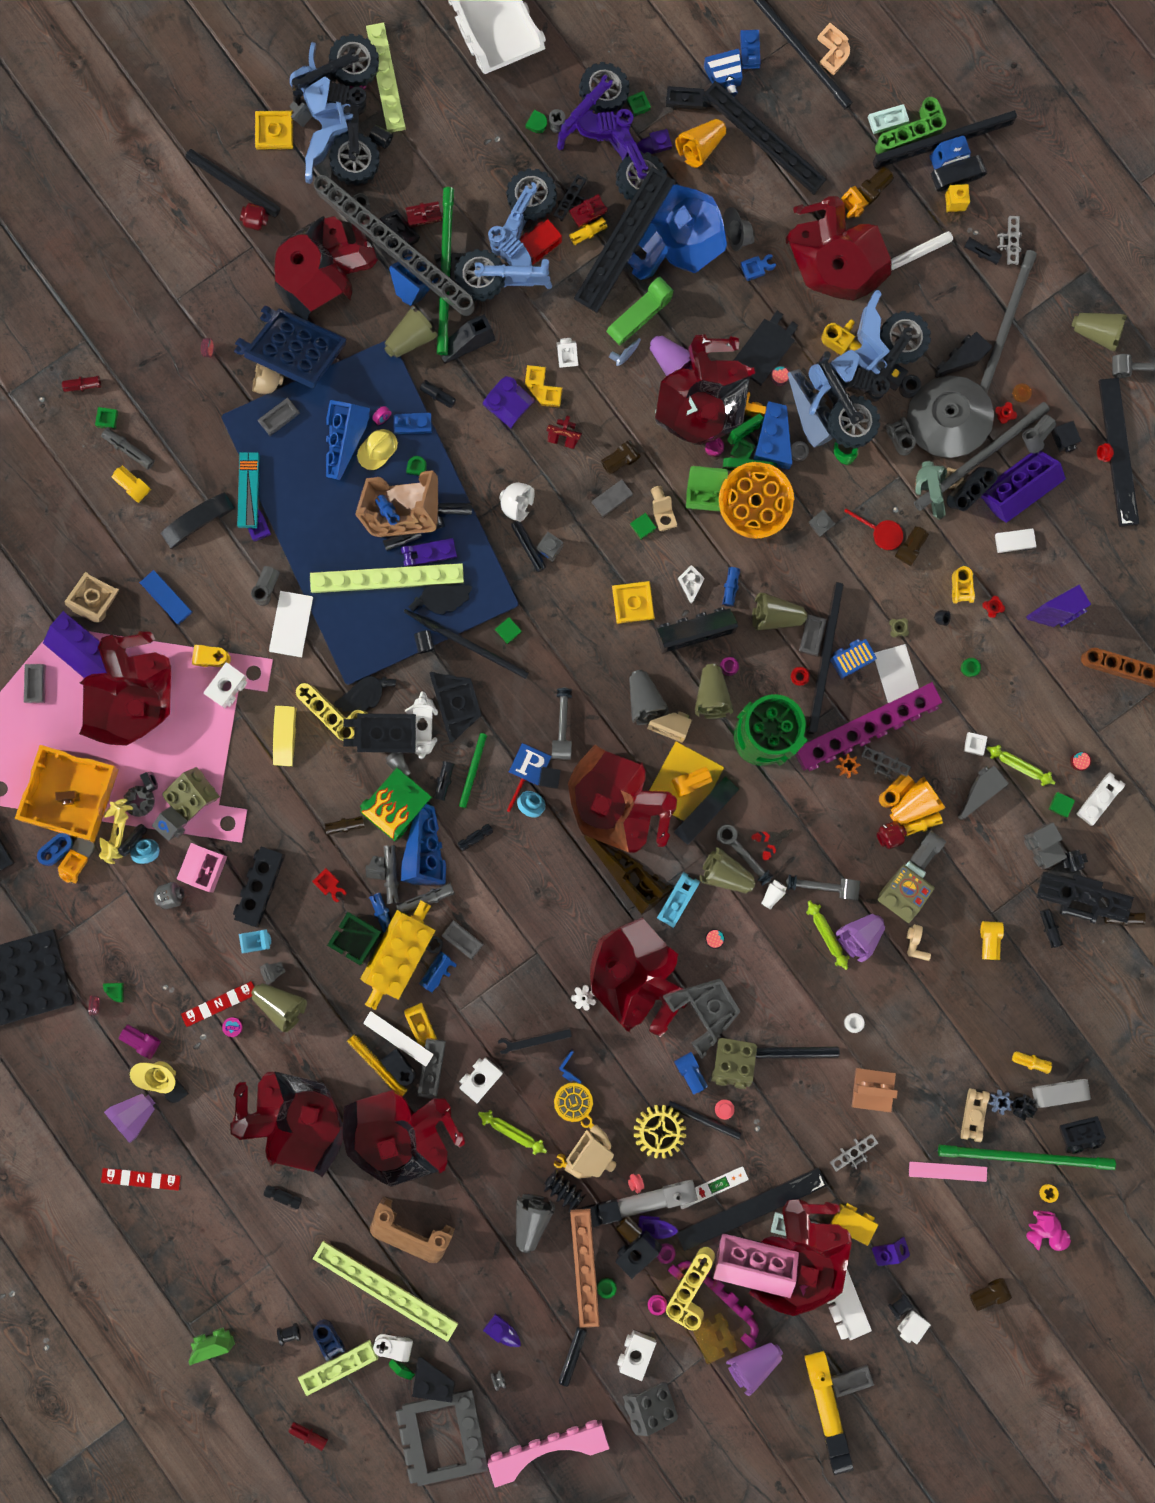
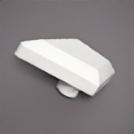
M692 565L678 578L691 604L705 579Z

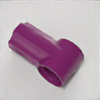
M129 1024L126 1025L119 1036V1040L135 1048L137 1053L148 1059L153 1057L161 1043L156 1037L148 1033L145 1034Z

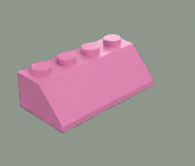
M722 1234L713 1279L791 1298L796 1284L799 1252Z

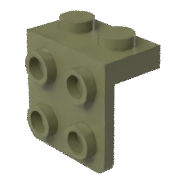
M198 767L183 772L162 794L167 803L188 822L204 806L215 802L220 797Z
M720 1038L718 1040L715 1068L712 1072L711 1081L721 1086H726L727 1084L735 1085L739 1089L750 1087L754 1076L756 1044Z

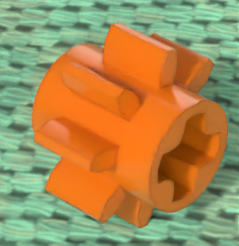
M846 754L845 760L841 757L838 758L841 763L835 767L840 768V776L847 774V778H850L851 772L855 775L858 774L855 769L861 766V764L856 763L857 757L850 758L849 754ZM847 761L849 765H852V768H850L849 771L847 767H844V764H846Z

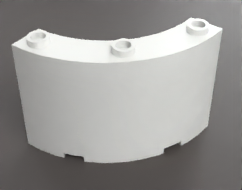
M448 0L450 6L452 5L454 11L457 12L458 16L455 17L461 34L472 56L475 55L476 63L484 74L545 49L544 42L546 39L544 33L532 21L526 2L523 3L522 0Z

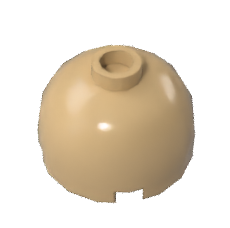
M257 363L252 391L259 394L272 393L276 390L278 384L282 385L284 375Z

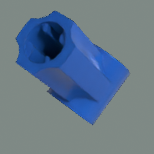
M692 1052L674 1061L693 1095L708 1087L698 1069L699 1065Z

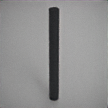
M669 1101L667 1108L672 1107L673 1111L739 1140L741 1132L673 1101Z

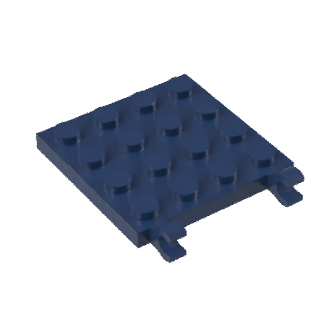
M264 306L261 309L263 314L260 319L268 323L251 344L242 338H238L235 342L238 346L234 352L239 355L244 354L245 358L310 388H314L346 345L347 339L280 308L275 311L268 306Z

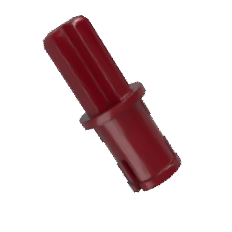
M80 376L79 379L62 381L64 392L77 390L84 392L85 389L101 388L99 376L87 378Z
M296 1422L291 1424L288 1431L293 1436L303 1440L304 1444L308 1443L320 1451L324 1449L328 1441L327 1438L313 1432L312 1428L309 1430Z

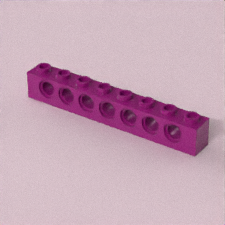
M933 682L804 744L795 755L803 771L806 769L809 772L820 767L818 763L822 761L829 763L837 759V754L842 752L845 755L853 751V746L860 744L862 747L871 742L870 738L874 736L880 738L888 734L887 730L892 727L894 730L905 726V721L911 719L913 722L921 718V713L925 711L932 713L938 710V705L943 702ZM916 699H921L923 701V708H918L916 706ZM899 707L906 709V716H901L898 713ZM882 715L889 717V725L882 723ZM866 723L872 725V733H867L864 730ZM848 732H853L856 735L855 741L848 740ZM831 740L838 742L839 748L837 750L830 747ZM814 748L821 750V758L814 757Z

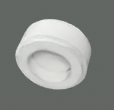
M851 1013L846 1016L844 1025L848 1031L858 1033L864 1028L865 1022L861 1015Z

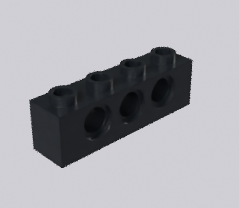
M262 846L260 850H256L253 858L255 864L253 868L250 867L247 873L248 883L242 887L240 892L241 902L236 904L233 915H235L234 920L259 928L285 854ZM263 863H268L269 871L263 874L260 867ZM260 881L263 885L262 890L259 892L254 890V883ZM250 899L256 902V907L253 910L247 908V902Z

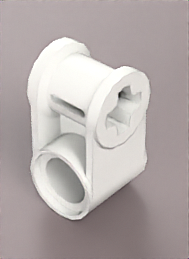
M380 1334L374 1341L373 1349L380 1357L408 1362L413 1340L406 1337ZM381 1342H385L384 1349L380 1348Z

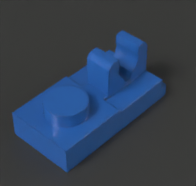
M741 30L742 69L760 68L759 30Z
M431 413L393 415L394 434L432 433Z
M440 951L419 984L432 993L439 986L443 974L448 977L451 975L447 971L448 966L456 967V963Z

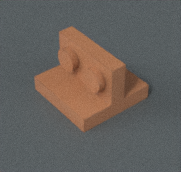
M856 1068L851 1107L891 1112L893 1098L897 1099L898 1092L894 1089L896 1073Z

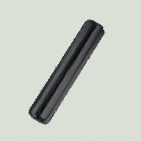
M519 521L513 522L511 527L536 571L544 570L546 565L522 523Z
M577 1327L559 1378V1384L562 1386H569L587 1334V1330Z

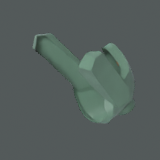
M925 461L922 463V468L916 476L915 493L916 495H921L922 490H929L931 501H933L931 503L933 516L940 520L946 515L940 482L945 479L947 469L944 466H934V463L931 461Z

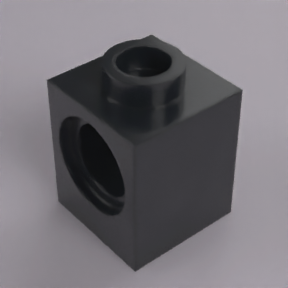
M1074 421L1057 426L1051 431L1059 452L1066 451L1068 453L1077 449L1076 446L1082 442Z

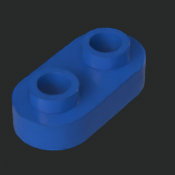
M65 833L57 834L39 849L37 853L38 861L45 866L54 865L74 845L72 837ZM63 841H67V845L65 847L61 846ZM52 854L51 859L47 860L46 856Z

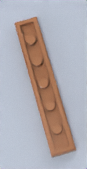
M591 1209L571 1210L580 1328L599 1327L600 1319Z

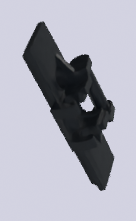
M1043 872L1036 898L1060 904V914H1069L1090 920V923L1095 924L1098 915L1123 923L1128 922L1134 897L1102 888V881L1082 877L1078 874H1074V880ZM1065 886L1070 888L1067 897H1064L1061 893L1062 888ZM1102 897L1107 898L1109 901L1107 908H1102L1099 905V900ZM1071 901L1085 903L1092 907V912L1072 908L1069 905Z

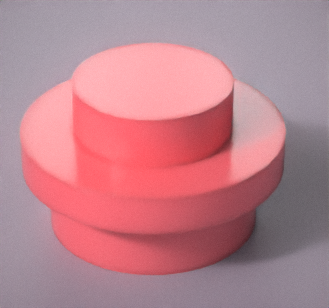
M726 1099L717 1102L715 1113L719 1118L729 1119L734 1114L735 1109L732 1102Z
M639 1174L630 1175V1180H628L629 1187L638 1194L645 1188L643 1180Z

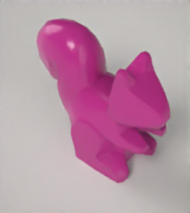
M1034 1210L1033 1214L1037 1218V1223L1029 1224L1033 1231H1029L1026 1234L1027 1239L1034 1244L1037 1250H1040L1043 1238H1048L1049 1245L1056 1251L1067 1249L1071 1242L1070 1235L1067 1234L1066 1230H1062L1061 1223L1055 1216V1213Z

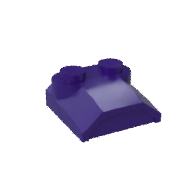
M505 376L489 392L482 404L512 429L524 412L535 403V399L522 389L513 378Z

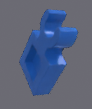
M772 254L766 255L761 261L759 256L741 262L740 265L747 281L764 276L765 269L768 271L775 269V263L772 265L767 263L768 260L772 259Z

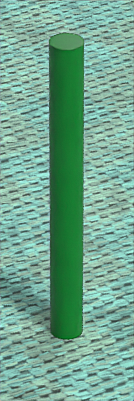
M480 733L459 807H467L487 738L486 734Z

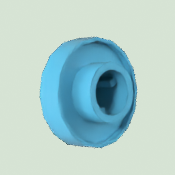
M533 791L523 792L517 801L520 811L526 816L534 818L539 817L546 806L544 799Z
M152 839L140 840L130 851L132 860L140 864L154 861L160 853L157 842Z

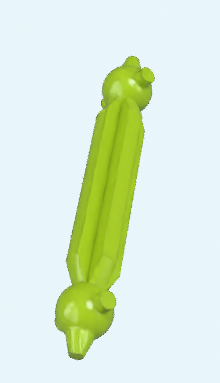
M1000 745L994 747L987 746L986 749L990 752L991 759L999 757L1001 762L1033 779L1041 780L1042 786L1048 784L1055 785L1056 782L1052 779L1051 772L1044 774L1041 769L1007 751H1001Z
M808 901L809 907L806 913L807 915H813V921L832 955L837 958L835 965L842 966L847 970V963L850 958L848 955H843L842 948L825 917L819 913L821 906Z
M491 1110L485 1113H478L483 1121L482 1125L485 1126L490 1123L495 1130L525 1147L532 1148L534 1155L547 1152L544 1148L543 1140L540 1139V1141L535 1142L530 1135L500 1118L493 1117Z

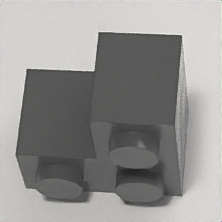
M1054 822L1044 824L1023 835L1025 838L1024 843L1029 850H1032L1035 856L1033 859L1038 867L1047 869L1067 858L1059 844V841L1063 839Z

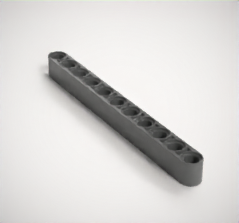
M319 175L314 179L313 184L319 197L460 314L468 316L473 313L475 308L473 299L465 290L325 175ZM327 184L325 189H319L321 185ZM336 196H341L339 201H334ZM350 208H356L352 213L347 212ZM365 219L370 220L368 224H361ZM378 231L384 232L382 236H376ZM392 243H398L396 248H390ZM408 254L413 255V257L410 260L404 259V257ZM421 266L427 267L423 272L418 271ZM435 278L441 279L437 284L432 283ZM449 290L456 291L455 294L451 296L446 294ZM465 301L470 303L468 307H461V304Z

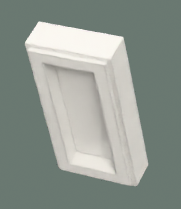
M1034 529L995 534L998 553L1036 548Z

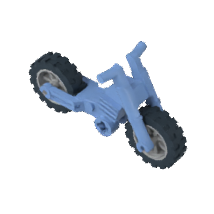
M530 168L524 172L519 171L518 175H514L511 178L512 181L508 183V190L506 191L511 214L503 227L494 226L488 232L492 253L485 249L483 251L475 249L474 252H467L464 257L462 256L459 259L460 262L456 264V271H454L456 284L472 297L473 301L477 302V300L484 302L486 301L485 299L491 300L494 298V295H498L501 292V288L507 286L544 285L547 289L552 288L550 277L547 276L549 274V260L543 259L541 267H533L528 251L524 244L519 241L522 230L529 219L536 221L537 218H545L546 214H550L552 208L556 205V186L552 177H548L546 172H540L539 169L531 170ZM539 187L544 189L543 191H537ZM543 195H545V197L543 198V200H541L540 198L537 197V196H543ZM496 255L501 256V258L504 259V261L511 266H505V264H502L501 259L497 258ZM467 274L474 276L468 281L466 279ZM477 281V286L471 285L473 282Z

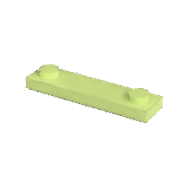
M368 1340L299 1376L298 1380L306 1396L378 1360L379 1357L374 1352L371 1341Z

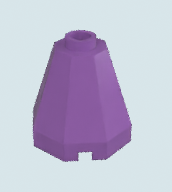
M870 914L841 927L836 932L837 936L840 935L838 939L839 944L849 956L853 958L855 956L860 957L858 959L860 962L867 960L873 954L885 930L884 920L879 915Z
M140 1094L111 1106L104 1113L127 1141L131 1143L138 1136L155 1110L153 1107L155 1102L149 1095L144 1096Z

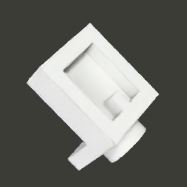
M562 338L560 342H556L559 367L578 366L576 342L572 341L571 338Z

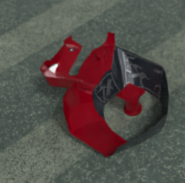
M322 216L280 243L275 257V288L284 304L298 317L307 321L311 311L341 293H344L351 300L352 284L347 274L371 269L378 261L376 250L369 243L367 236L353 224L352 227L356 238L355 244H348L342 222L335 216L328 218Z
M706 334L695 335L689 346L693 370L685 368L675 370L661 381L655 421L658 425L683 441L694 445H701L722 437L743 423L750 376L755 373L754 367L750 368L739 361H710L707 356L710 352H732L739 350L740 338L730 336L729 339H707ZM691 397L697 411L687 415V411L692 409L689 403V398Z
M267 1072L258 1083L257 1112L250 1114L248 1113V1086L246 1082H239L235 1086L233 1094L236 1098L235 1116L230 1123L231 1135L239 1140L267 1137L265 1153L270 1166L277 1163L311 1171L323 1177L335 1160L343 1141V1125L340 1114L324 1083L279 1072Z
M395 1090L364 1098L344 1106L342 1129L347 1156L362 1170L391 1187L436 1172L442 1173L445 1171L448 1152L435 1128L439 1121H443L455 1145L461 1147L465 1144L463 1133L458 1132L451 1118V1107L446 1099L434 1098L412 1115L405 1098Z

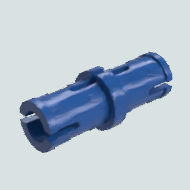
M379 495V500L376 498L375 503L380 508L381 515L386 517L390 525L397 524L400 517L396 513L394 505L387 500L385 495Z
M728 568L727 580L724 583L725 592L722 602L724 606L734 607L736 591L739 589L738 579L741 570L739 568Z
M380 892L370 896L369 899L375 910L374 915L379 920L382 932L385 933L391 919L388 914L390 911L386 908Z

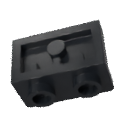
M397 209L379 219L410 246L419 241L420 236L412 227H409V223ZM378 231V234L382 236L384 232ZM392 243L390 248H396L398 243Z
M1098 1116L1063 1124L1059 1127L1066 1145V1153L1078 1154L1083 1149H1098L1102 1147L1106 1139Z

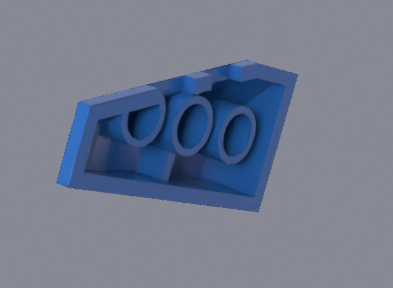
M330 400L326 418V425H329V435L326 436V442L329 443V452L326 454V477L337 480L341 479L367 427L370 408Z
M426 804L412 821L402 860L401 881L414 885H445L446 863L445 860H442L440 849H442V843L438 841L437 831L439 828L434 806Z

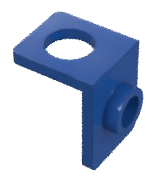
M571 1049L560 1065L559 1070L564 1072L562 1076L568 1081L572 1082L575 1080L581 1084L582 1080L564 1068L574 1053Z

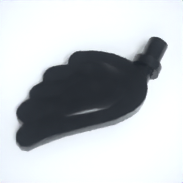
M432 585L425 588L419 598L415 597V601L408 608L414 612L418 607L425 605L430 611L439 615L445 614L446 611L454 612L457 607L463 605V602L469 600L468 594L472 591V587L470 585Z
M373 676L365 677L341 698L336 700L334 705L337 708H342L343 712L366 711L369 707L374 708L381 699L382 688H386V686L396 687V679H387V677L378 679Z

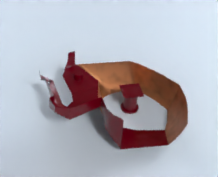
M594 745L580 760L568 782L571 805L582 834L630 853H636L646 844L651 816L654 815L660 817L656 842L658 847L666 846L670 837L668 833L670 817L676 810L677 798L667 791H642L646 778L642 763L638 764L601 749L597 745Z

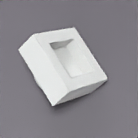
M968 732L963 752L983 756L987 736Z

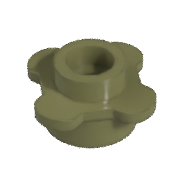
M907 619L890 620V635L892 637L908 636Z

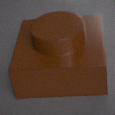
M77 791L55 792L56 800L62 803V805H73L74 801H80V793Z

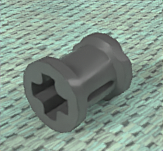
M555 109L549 114V126L552 132L558 133L561 131V125L565 122V114L562 110Z

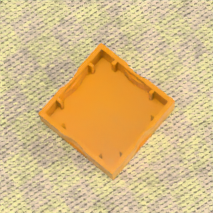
M40 745L31 769L28 786L23 792L15 819L95 843L119 769L109 764L88 758H78L67 752ZM77 791L80 793V801H74L73 805H62V803L56 800L55 792Z

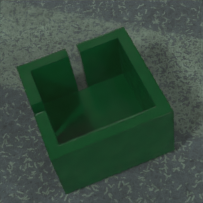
M347 912L339 925V928L344 930L342 932L336 930L327 946L340 954H345L347 951L348 953L345 957L363 966L383 932L353 913Z

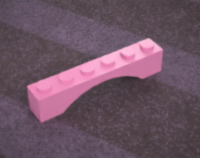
M592 1420L587 1422L586 1426L580 1428L578 1426L571 1427L566 1430L567 1432L560 1435L559 1433H553L548 1436V1439L542 1441L535 1439L530 1441L527 1446L521 1447V1445L510 1448L509 1452L503 1454L502 1452H496L492 1454L491 1458H488V1467L494 1487L513 1482L528 1463L548 1452L573 1450L593 1455L608 1450L609 1443L602 1421Z

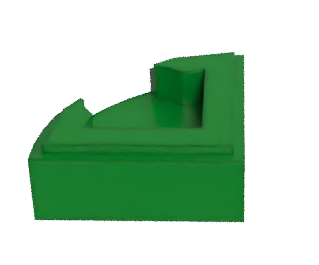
M103 983L105 993L112 1000L124 1002V983Z
M391 1359L389 1362V1367L398 1376L412 1380L415 1373L407 1366L394 1359Z

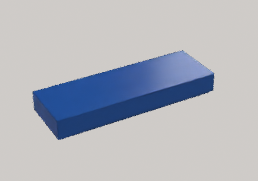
M154 570L139 582L178 625L193 613Z

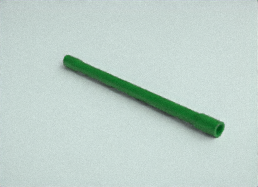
M444 187L441 271L450 278L454 188ZM441 297L439 303L437 354L447 355L449 304Z
M940 1144L938 1147V1156L1003 1160L1090 1167L1102 1170H1115L1116 1168L1114 1158L1039 1154Z

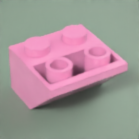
M191 843L177 880L213 893L227 856Z

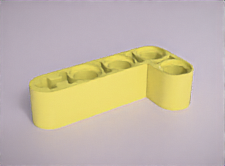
M303 683L296 689L297 697L342 741L345 738L343 730L346 728L343 727V719H356L357 713L368 714L366 711L356 710L345 718L313 685ZM304 689H309L308 693L314 698L312 699L309 696H305ZM318 701L324 703V708L321 711L316 709ZM332 714H335L337 722L332 725L329 718ZM348 727L351 730V735L346 739H354V727Z
M703 1247L698 1251L666 1308V1313L672 1320L689 1330H697L704 1317L703 1310L691 1301L715 1259V1253L709 1247ZM705 1257L707 1259L704 1265L702 1266L700 1263L701 1260ZM691 1273H697L699 1275V1278L693 1277ZM682 1289L689 1290L690 1294H685ZM672 1305H678L681 1310L674 1309ZM690 1316H696L698 1320L694 1321Z

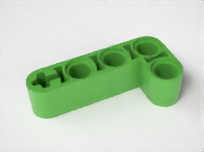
M927 97L919 111L920 120L880 135L875 147L876 153L887 152L941 134L946 125V118L938 100L934 97ZM925 107H930L933 111H929ZM915 130H920L923 134H918ZM899 136L904 137L906 140L899 139Z
M661 276L656 278L650 284L648 292L613 322L606 332L619 346L622 345L670 302L674 290Z

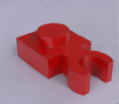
M327 868L312 881L325 895L331 892L332 899L335 902L340 901L336 897L338 892H342L345 896L347 895L343 888L337 887L340 881Z

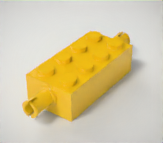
M420 900L413 916H408L399 910L396 911L360 978L364 983L373 988L365 1003L366 1006L376 1010L383 995L386 994L399 1000L436 931L423 922L431 905Z

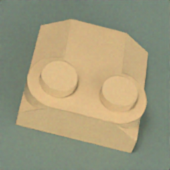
M85 572L65 600V605L76 614L92 622H101L106 617V611L118 594L119 589H115Z

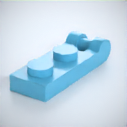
M685 872L682 873L657 919L672 928L675 927L700 883L696 878L688 877L689 874ZM684 883L690 886L688 891L681 888Z

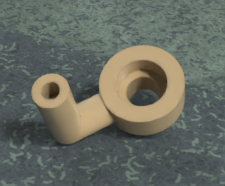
M914 924L912 928L909 927L907 939H910L907 954L910 957L929 961L931 953L916 950L922 937L923 927Z

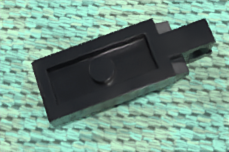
M667 86L666 107L706 110L707 107L714 106L702 97L706 92L704 89Z

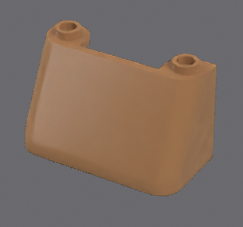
M424 471L420 473V483L389 486L381 477L366 478L355 515L366 530L376 537L435 531L438 524V477L434 471ZM379 495H385L387 500L394 505L395 511L400 517L397 524L390 525L386 517L381 515L380 508L375 503L376 498L379 500Z
M383 1197L375 1211L370 1226L372 1236L429 1263L439 1262L450 1243L455 1228L446 1225L442 1230H433L428 1239L393 1223L397 1216V1213L393 1211L391 1206L393 1200Z

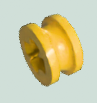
M1045 1184L1040 1188L1039 1194L1043 1201L1052 1203L1058 1199L1059 1193L1055 1186ZM1052 1188L1053 1197L1046 1199L1044 1191Z

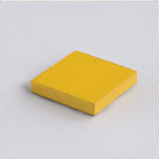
M255 111L256 149H293V118L291 117L293 111Z
M650 581L612 586L617 624L655 619Z

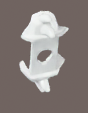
M423 691L414 704L405 710L407 714H416V754L421 759L431 753L437 742L436 737L432 739V713L435 716L438 715V710L433 700L429 699ZM421 718H424L428 723V727L423 731L417 728V723Z

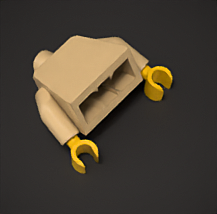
M585 1115L590 1120V1123L584 1124L581 1120V1125L585 1128L589 1127L591 1130L585 1131L567 1159L563 1154L557 1155V1158L561 1159L563 1163L554 1161L556 1168L564 1167L565 1171L579 1179L591 1176L600 1177L604 1170L612 1172L616 1167V1162L612 1160L614 1154L610 1150L612 1145L608 1136L597 1124L594 1125L592 1123L593 1119L590 1115Z

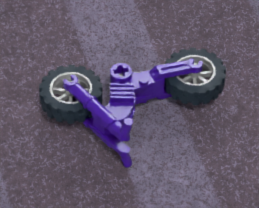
M595 63L591 68L588 67L582 75L579 85V96L582 97V102L561 125L557 148L563 150L566 138L576 129L585 137L597 139V141L609 140L622 159L616 173V186L619 187L618 190L620 194L623 193L625 199L632 200L651 167L666 175L667 173L663 168V163L659 162L656 156L653 157L651 153L646 152L645 154L639 151L636 142L629 132L633 121V114L628 109H621L627 100L630 90L626 74L622 73V69L618 66L616 68L612 63ZM594 82L597 86L591 87V83ZM615 85L617 90L611 89L610 87ZM609 93H610V94H613V95H616V96L613 97V98H610Z

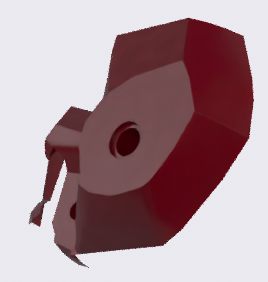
M828 196L821 202L808 206L803 204L795 206L793 208L794 213L799 215L822 209L826 211L825 218L797 224L785 238L786 244L789 242L807 287L835 298L855 301L871 293L891 275V258L878 225L859 224L846 230L845 203L838 196Z
M139 631L137 635L118 637L109 635L101 638L98 649L106 673L91 674L79 682L83 685V722L80 735L109 745L127 746L145 736L170 715L171 665L169 658L157 652L128 657L125 652L126 648L153 642L155 638L151 632Z
M643 917L624 924L600 937L590 965L592 994L628 1032L643 1022L656 1000H661L662 1006L649 1029L651 1033L661 1037L668 1030L667 1026L679 1011L678 1009L672 1012L663 998L666 994L683 990V988L666 980L676 967L678 953L666 945Z
M800 1199L787 1201L782 1210L786 1237L770 1236L764 1238L761 1243L799 1252L796 1284L791 1298L751 1288L749 1292L751 1296L777 1312L796 1316L812 1311L843 1293L852 1244L851 1235L847 1229L842 1228L839 1224L811 1223L808 1217L810 1214H836L840 1212L838 1204L825 1202V1204H808ZM802 1285L808 1286V1287L805 1289L806 1292H805L804 1296H803V1294H802L801 1289H800L799 1286H802Z

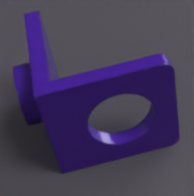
M901 1237L893 1244L874 1246L872 1248L878 1266L899 1264L910 1256L904 1237ZM900 1244L903 1246V1255L900 1252Z

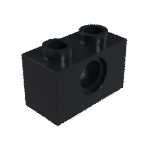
M645 1230L628 1246L623 1245L618 1250V1257L615 1262L633 1279L659 1255L662 1246ZM633 1250H638L642 1255H636Z

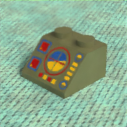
M903 864L881 890L878 901L907 923H910L921 910L935 887Z

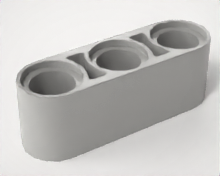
M1088 1079L1032 1087L1033 1097L1036 1101L1035 1108L1091 1099Z

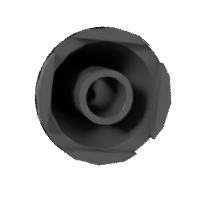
M643 670L632 672V675L629 677L632 722L635 723L636 721L637 725H646L659 716L668 715L670 712L649 674Z
M523 1194L522 1198L520 1196L517 1197L516 1246L520 1251L530 1253L536 1249L555 1211V1204L549 1200L548 1204L544 1202V1197L533 1194Z

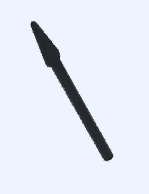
M404 609V613L430 630L442 634L524 679L527 678L529 672L440 626L439 623Z

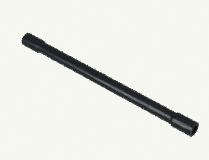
M753 0L833 94L843 109L846 110L850 107L853 101L840 89L765 0Z

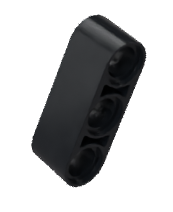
M976 155L937 168L931 172V177L937 192L948 190L950 185H963L978 180L987 174V170L981 155Z
M982 466L976 468L948 495V507L961 511L967 510L996 482L998 477L996 470Z

